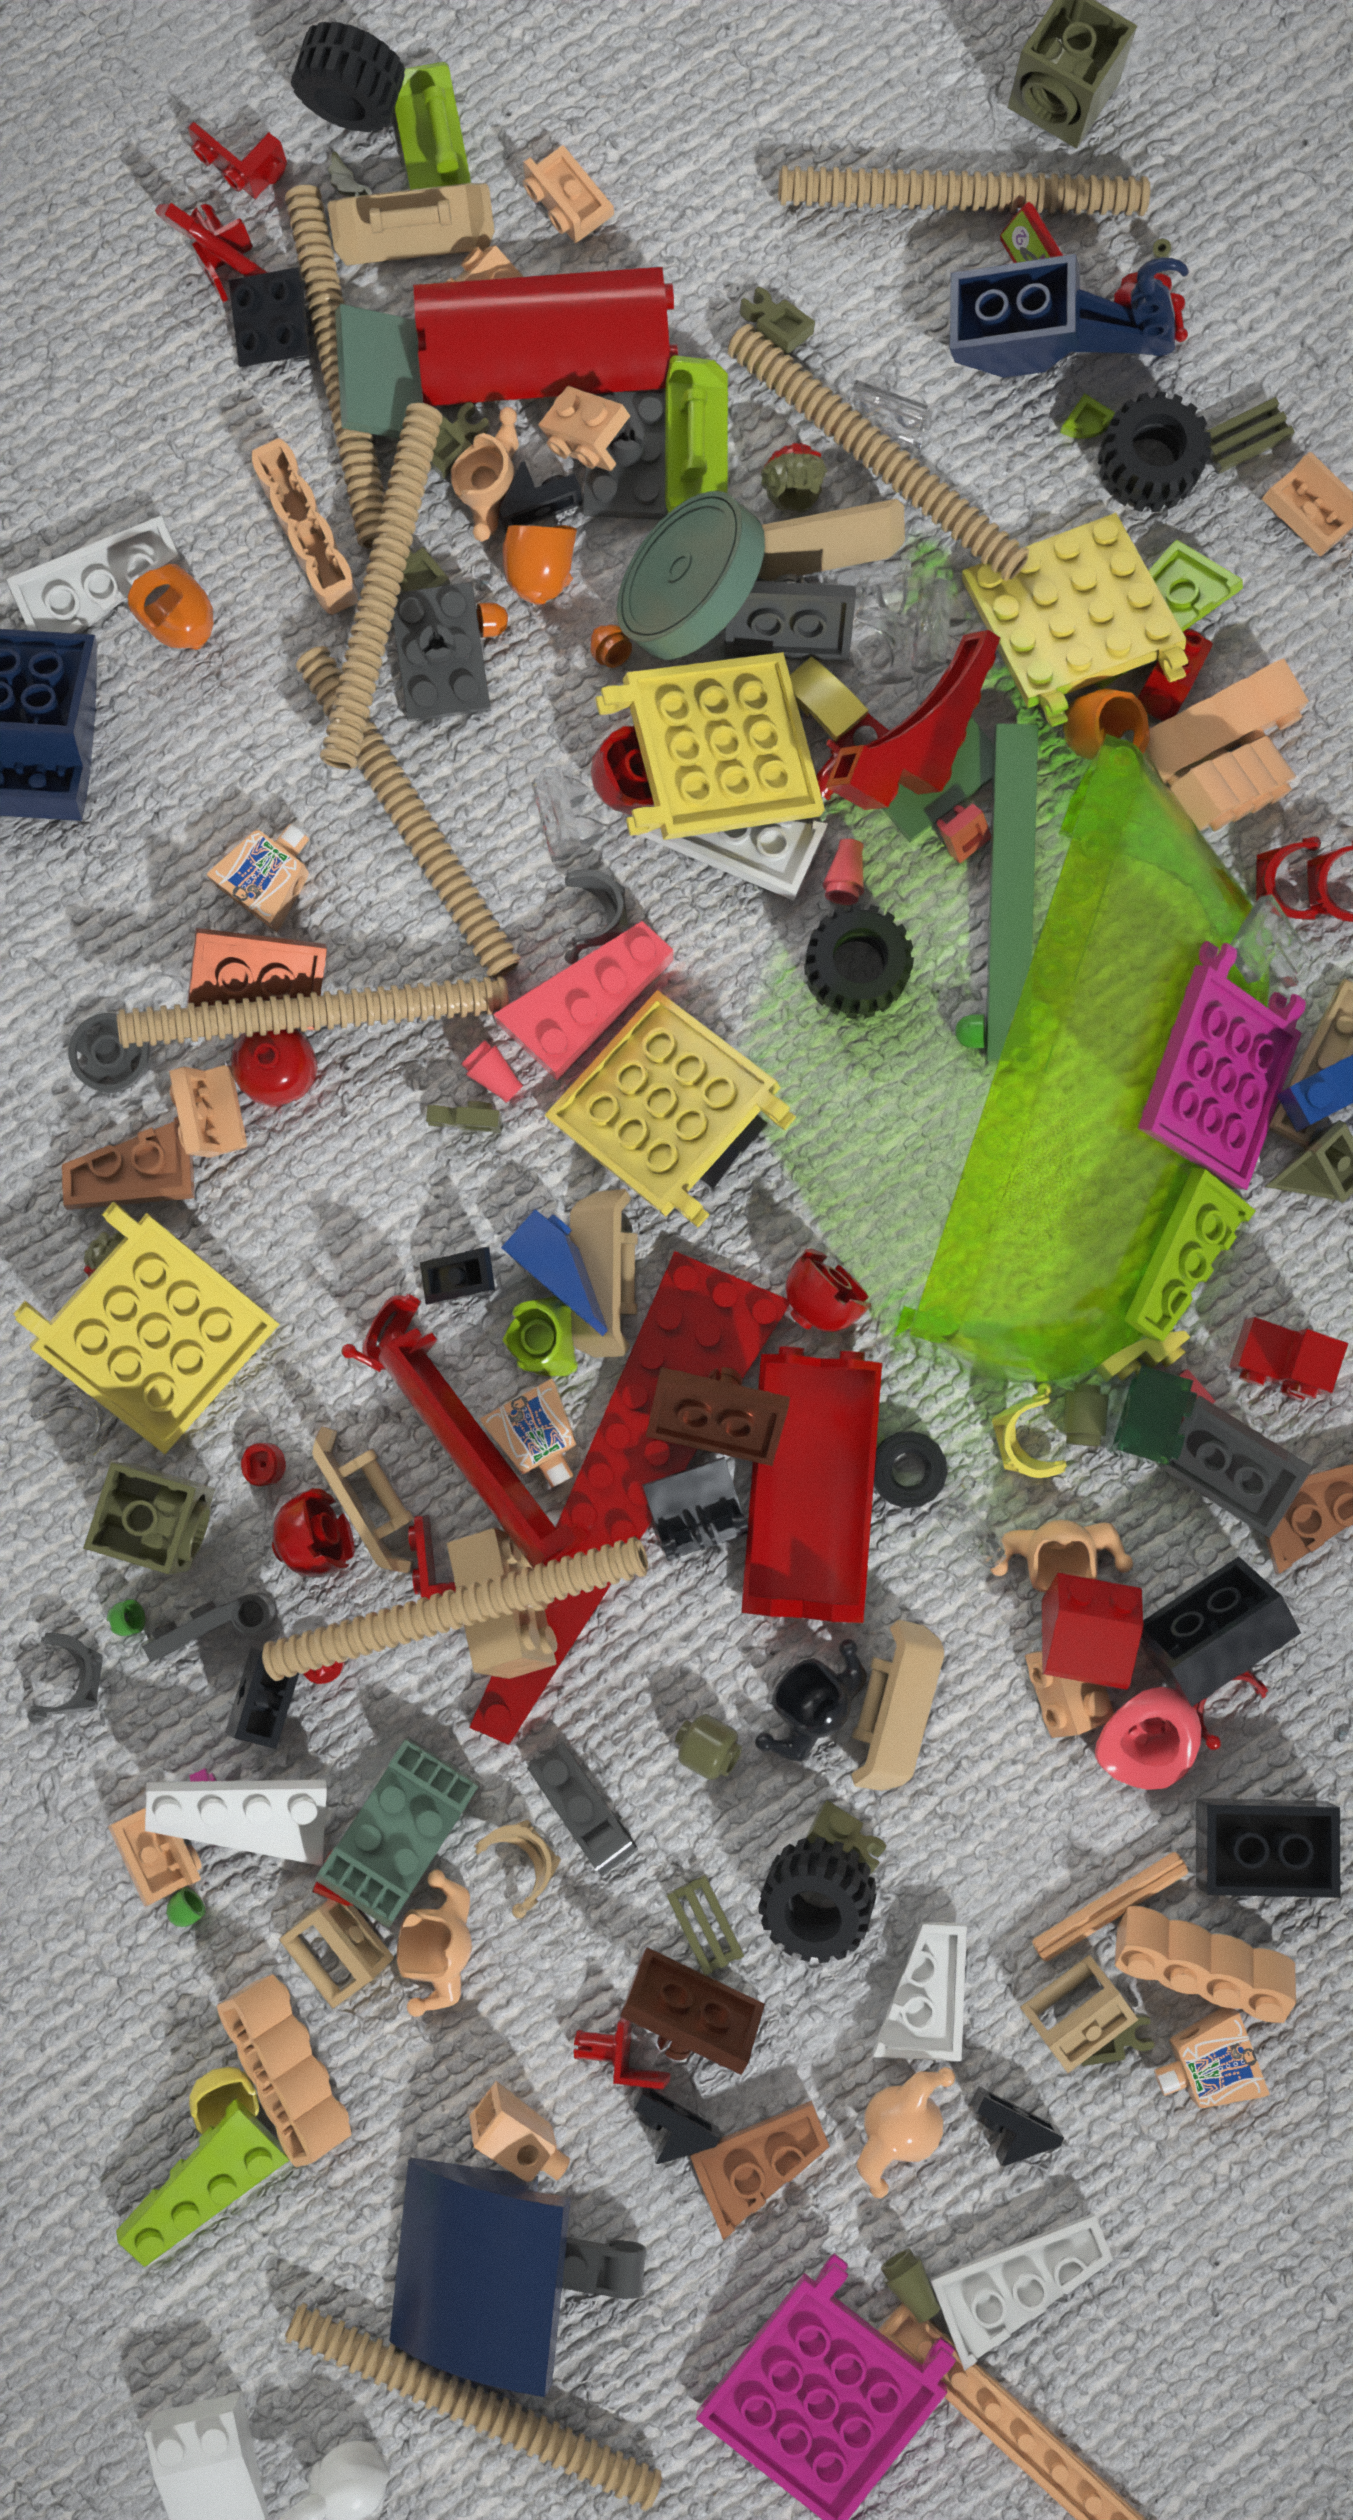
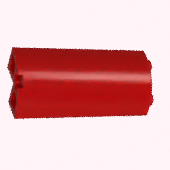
M663 267L413 285L423 402L431 406L557 397L562 394L567 386L590 394L666 388L670 359L673 356H678L677 344H669L667 310H674L673 283H664Z
M418 1328L405 1334L396 1331L381 1341L378 1345L381 1349L379 1355L380 1363L531 1567L534 1569L535 1565L540 1563L547 1566L548 1562L554 1559L560 1563L562 1557L571 1556L588 1539V1536L579 1524L572 1528H569L567 1524L558 1529L555 1528L426 1355L438 1340L433 1332L421 1338L422 1334Z
M779 1346V1354H761L758 1390L790 1397V1402L773 1466L753 1462L748 1517L749 1530H747L741 1613L769 1617L807 1618L829 1622L864 1623L882 1363L865 1361L864 1352L840 1351L839 1359L804 1356L805 1348Z

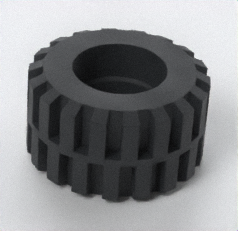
M319 22L318 25L309 27L308 32H306L292 75L291 87L294 88V93L302 101V104L322 119L353 131L378 132L390 124L405 77L404 64L399 61L400 57L396 52L392 51L389 48L390 46L369 32L340 22Z
M1157 391L1154 398H1150L1148 392L1139 394L1136 403L1129 399L1123 404L1121 411L1117 410L1112 417L1098 454V464L1102 465L1099 475L1101 481L1109 480L1106 490L1110 495L1117 492L1120 495L1118 502L1126 506L1129 501L1135 504L1134 510L1142 512L1145 506H1150L1151 512H1160L1164 503L1168 509L1176 506L1180 498L1184 500L1191 493L1193 487H1195L1210 456L1211 449L1208 446L1211 442L1210 432H1203L1207 422L1204 416L1198 418L1195 416L1198 408L1192 403L1187 407L1181 403L1183 397L1174 394L1173 399L1166 398V392ZM1141 439L1158 440L1170 449L1175 462L1167 466L1150 465L1137 455L1133 443Z
M852 904L851 909L847 911L840 907L834 910L833 916L830 918L826 915L820 921L817 930L814 929L810 937L804 964V972L808 976L807 985L810 992L815 991L817 994L816 1000L822 1006L825 1003L831 1007L830 1012L836 1015L841 1011L847 1013V1018L856 1019L858 1014H864L865 1018L873 1017L876 1011L881 1010V1012H884L890 1008L894 1000H898L911 976L910 973L914 963V957H911L913 945L911 939L906 940L905 938L907 930L903 924L897 926L893 922L895 916L890 912H887L885 916L877 913L879 910L877 906L870 905L869 910H862L861 904ZM860 941L867 943L880 954L883 961V970L878 978L870 982H852L844 978L836 969L833 961L835 951L841 945L848 942Z
M816 1837L814 1843H810L808 1838L800 1839L796 1847L792 1844L784 1847L781 1855L777 1854L772 1862L760 1895L759 1914L763 1915L761 1920L763 1929L771 1930L770 1940L775 1945L782 1943L784 1945L783 1952L790 1956L795 1952L802 1955L800 1960L810 1962L811 1957L818 1958L819 1963H829L830 1956L840 1960L846 1957L848 1950L854 1952L859 1947L861 1939L864 1940L876 1900V1894H874L876 1882L875 1878L869 1877L871 1869L867 1862H858L860 1854L854 1849L848 1853L842 1850L844 1843L835 1840L832 1846L826 1844V1838ZM805 1891L821 1893L830 1898L836 1904V1907H816L805 1901L799 1893Z

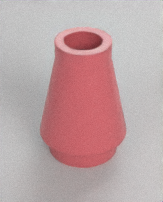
M842 839L839 841L838 850L823 882V888L826 890L825 897L833 903L840 905L856 904L859 896L864 893L862 855L864 845L860 841L855 839Z
M485 1040L461 1063L468 1071L465 1075L499 1096L505 1103L524 1086L517 1079L497 1046L491 1047Z

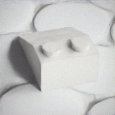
M242 2391L159 2411L154 2414L144 2433L153 2477L170 2520H269Z

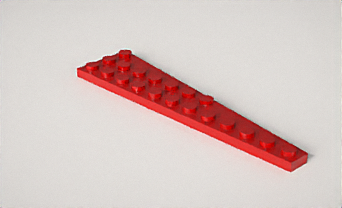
M674 1251L555 1527L558 1529L567 1524L569 1528H572L579 1524L588 1536V1539L570 1556L572 1559H574V1555L578 1552H583L587 1555L588 1550L592 1548L601 1551V1547L606 1544L614 1547V1543L619 1540L626 1544L628 1539L633 1536L640 1540L653 1520L642 1484L685 1470L698 1450L697 1448L646 1437L661 1367L706 1378L715 1368H718L721 1374L722 1367L736 1370L743 1378L790 1304L786 1298ZM607 1582V1586L602 1589L595 1585L594 1589L588 1593L581 1589L580 1594L577 1596H572L568 1593L567 1598L563 1600L555 1597L554 1601L548 1604L547 1609L544 1610L547 1624L552 1628L557 1640V1650L554 1652L556 1665L510 1679L491 1676L469 1727L470 1729L507 1745L511 1743L610 1588V1582Z

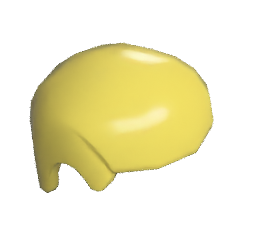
M223 2067L210 2070L196 2080L189 2095V2107L199 2133L203 2134L210 2125L216 2127L226 2116L225 2109L235 2098L257 2117L259 2103L256 2089L245 2071L235 2067Z

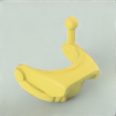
M1042 1383L1037 1388L1038 1393L1032 1395V1399L1015 1404L992 1418L1004 1469L1035 1478H1046L1065 1472L1067 1467L1064 1460L1044 1462L1030 1457L1020 1447L1016 1438L1015 1425L1018 1417L1028 1409L1050 1402L1049 1396L1052 1393V1387L1048 1383Z

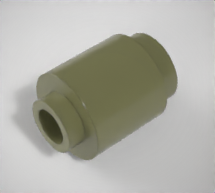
M1075 1384L1074 1392H1065L1062 1433H1067L1066 1444L1101 1447V1436H1106L1109 1395L1100 1394L1101 1386Z

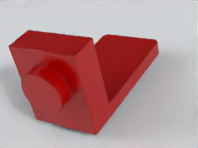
M192 122L187 127L193 143L191 149L196 157L206 166L215 165L222 171L223 178L234 190L240 192L243 189L254 199L269 184H275L282 177L285 167L288 165L282 143L270 132L240 161L195 122Z
M1191 629L1183 631L1186 637V645L1183 651L1188 659V664L1182 667L1186 677L1170 683L1165 677L1159 661H1157L1138 696L1146 713L1161 721L1176 716L1213 646L1210 640L1204 638L1197 631Z
M415 1516L414 1525L409 1526L408 1529L410 1549L412 1552L417 1551L418 1569H413L412 1574L415 1595H421V1598L426 1597L430 1600L431 1595L436 1593L443 1596L446 1590L451 1589L456 1592L455 1582L436 1584L430 1516Z

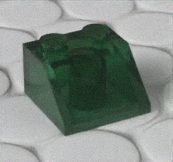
M1142 1365L1136 1369L1132 1375L1110 1454L1162 1467L1168 1466L1171 1458L1178 1460L1185 1440V1435L1178 1433L1183 1416L1191 1417L1197 1398V1393L1190 1391L1193 1380Z

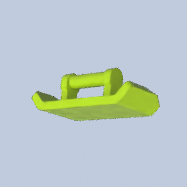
M437 62L405 68V77L395 105V112L410 190L471 183L448 63Z
M676 355L671 357L669 362L665 397V504L668 513L684 501L701 493L721 491L728 494V373L715 360Z

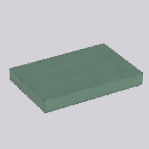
M340 304L335 310L341 426L343 429L400 439V432L404 429L402 425L403 420L407 417L405 413L407 406L412 403H423L415 320Z
M970 717L966 728L967 735L965 741L958 749L952 764L951 778L944 786L942 792L917 795L899 784V790L888 808H882L909 843L933 826L937 820L950 813L956 805L963 803L993 779L994 744L972 717Z

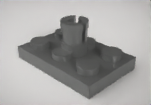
M624 391L593 394L623 404L630 417L606 448L616 463L613 470L608 471L597 466L594 469L585 467L584 516L662 520L666 516L667 511L665 504L666 393Z
M791 573L779 576L774 582L755 581L745 602L726 625L724 656L750 657L784 652L785 659L808 660L810 657H813L815 660L849 661L856 585L806 583L802 577L797 581V575Z
M472 582L400 592L399 595H396L398 602L396 607L393 608L395 611L393 626L408 721L415 722L491 711Z
M1201 1396L1193 1402L1158 1467L1268 1538L1276 1531L1314 1468Z

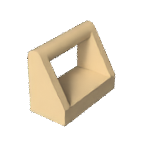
M332 1899L325 1900L278 1939L332 2009L372 1981L394 1959V1956L354 1905H342ZM311 1925L315 1926L354 1977L341 1990L298 1936Z
M1090 1954L1020 2006L1067 2073L1071 2072L1138 2020L1122 1995ZM1091 1975H1094L1104 1989L1050 2030H1047L1038 2016Z

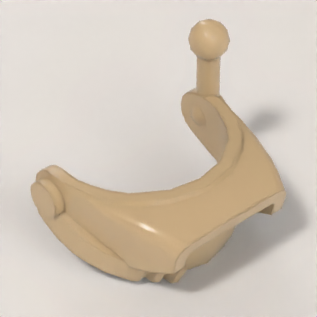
M529 1820L497 1828L474 1845L477 1849L475 1850L477 1855L487 1850L489 1845L497 1842H508L517 1845L529 1855L534 1864L536 1880L530 1896L526 1897L522 1904L517 1903L512 1908L513 1916L519 1919L525 1917L527 1911L539 1902L536 1898L544 1891L561 1861V1858L554 1854L534 1830Z

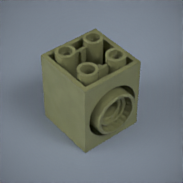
M1054 0L1021 51L1007 108L1077 149L1120 82L1138 25L1095 0Z
M111 1462L83 1549L168 1575L190 1571L193 1559L201 1547L208 1527L211 1513L210 1505L216 1488L135 1463Z

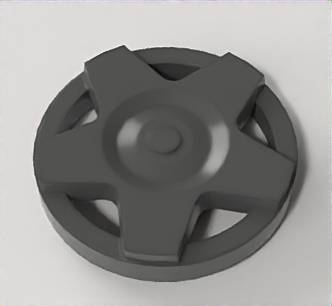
M101 1013L88 1018L78 1026L71 1037L68 1056L71 1068L81 1082L96 1091L113 1093L132 1087L143 1076L149 1063L150 1048L148 1042H143V1047H137L136 1043H130L129 1048H123L119 1041L117 1014ZM102 1022L97 1035L85 1034L91 1027ZM77 1051L87 1057V1063L83 1071L78 1063ZM140 1057L139 1064L136 1070L133 1071L131 1062ZM107 1076L112 1077L117 1082L110 1085L99 1084Z

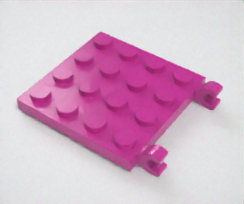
M1205 941L1199 950V960L1203 965H1195L1190 982L1186 987L1184 999L1175 1024L1171 1029V1035L1161 1064L1157 1069L1156 1078L1147 1104L1143 1109L1138 1129L1202 1169H1206L1231 1187L1247 1190L1279 1100L1277 1094L1282 1091L1302 1034L1295 1027L1299 1017L1305 1010L1306 1002L1297 994H1292L1289 1004L1285 1007L1287 998L1279 992H1274L1269 999L1268 1008L1227 979L1228 972L1236 960L1237 950L1230 944L1223 943L1220 953L1217 955L1219 948L1211 942Z
M835 2253L826 2261L815 2281L805 2273L801 2276L697 2410L696 2420L822 2520H849L948 2393L947 2385L941 2379L954 2365L956 2358L952 2355L955 2347L940 2336L930 2348L924 2363L921 2365L833 2296L848 2277V2273L845 2271L848 2263Z

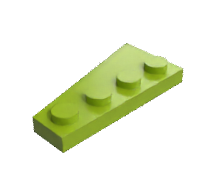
M1177 539L1148 570L1182 632L1243 589L1242 578ZM1126 672L1094 683V685L1104 689Z
M1192 1168L1124 1321L1150 1340L1163 1342L1192 1302L1191 1292L1198 1282L1207 1281L1214 1271L1211 1264L1221 1250L1228 1251L1236 1240L1237 1236L1234 1232L1242 1221L1248 1222L1256 1212L1254 1208L1206 1169Z
M237 2098L225 2109L226 2116L216 2127L210 2125L199 2138L200 2145L186 2160L181 2158L169 2171L170 2178L160 2189H153L116 2230L118 2244L142 2266L146 2267L289 2161L280 2141Z

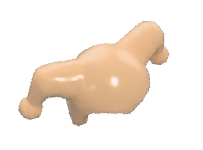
M505 407L500 411L499 420L502 425L495 437L486 433L476 435L474 443L457 458L451 468V484L454 492L464 504L470 507L474 523L472 533L475 539L481 542L489 539L490 536L496 533L500 506L515 476V469L511 460L519 443L514 424L517 420V413L511 407Z
M1059 1519L1047 1522L1036 1530H1013L1005 1533L1000 1543L997 1558L990 1564V1571L996 1576L1005 1575L1009 1568L1007 1562L1014 1554H1020L1028 1561L1032 1587L1046 1593L1058 1572L1097 1580V1553L1102 1549H1106L1114 1556L1115 1568L1121 1573L1129 1572L1133 1568V1561L1129 1555L1125 1554L1119 1534L1112 1524L1098 1523L1082 1527L1076 1522Z
M434 1869L428 1874L427 1882L431 1888L441 1889L447 1897L446 1902L438 1910L410 1909L404 1916L398 1935L397 1964L402 1977L418 1981L432 1982L435 1988L424 1999L416 1997L408 2001L407 2011L414 2017L423 2015L427 2010L446 2008L458 2003L461 1996V1971L467 1965L472 1952V1939L470 1931L466 1926L470 1908L469 1891L464 1886L445 1878L444 1873L439 1869Z
M944 2067L938 2072H917L903 2086L886 2087L878 2091L869 2101L864 2115V2127L868 2141L860 2154L856 2168L860 2176L870 2186L869 2190L875 2198H883L888 2194L889 2186L881 2176L885 2168L893 2160L919 2162L930 2157L938 2147L943 2135V2118L939 2107L929 2096L940 2085L947 2088L954 2084L955 2074L950 2068Z

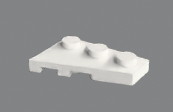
M921 1921L873 2048V2057L942 2061L962 2060L967 1933L965 1923Z

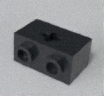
M251 1647L225 1733L235 1739L277 1749L299 1673L297 1672L293 1677L284 1676L279 1681L273 1680L265 1670L262 1659L263 1650Z

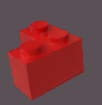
M1252 1317L1244 1320L1229 1368L1239 1371V1379L1245 1382L1264 1386L1265 1381L1281 1386L1279 1393L1302 1401L1305 1400V1397L1316 1399L1317 1395L1333 1392L1349 1343L1310 1329L1294 1331L1257 1317Z

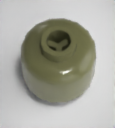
M708 1714L697 1717L693 1723L686 1720L680 1727L674 1742L680 1746L678 1751L679 1762L708 1780H714L720 1775L728 1776L735 1767L742 1752V1745L738 1744L739 1736L736 1730Z

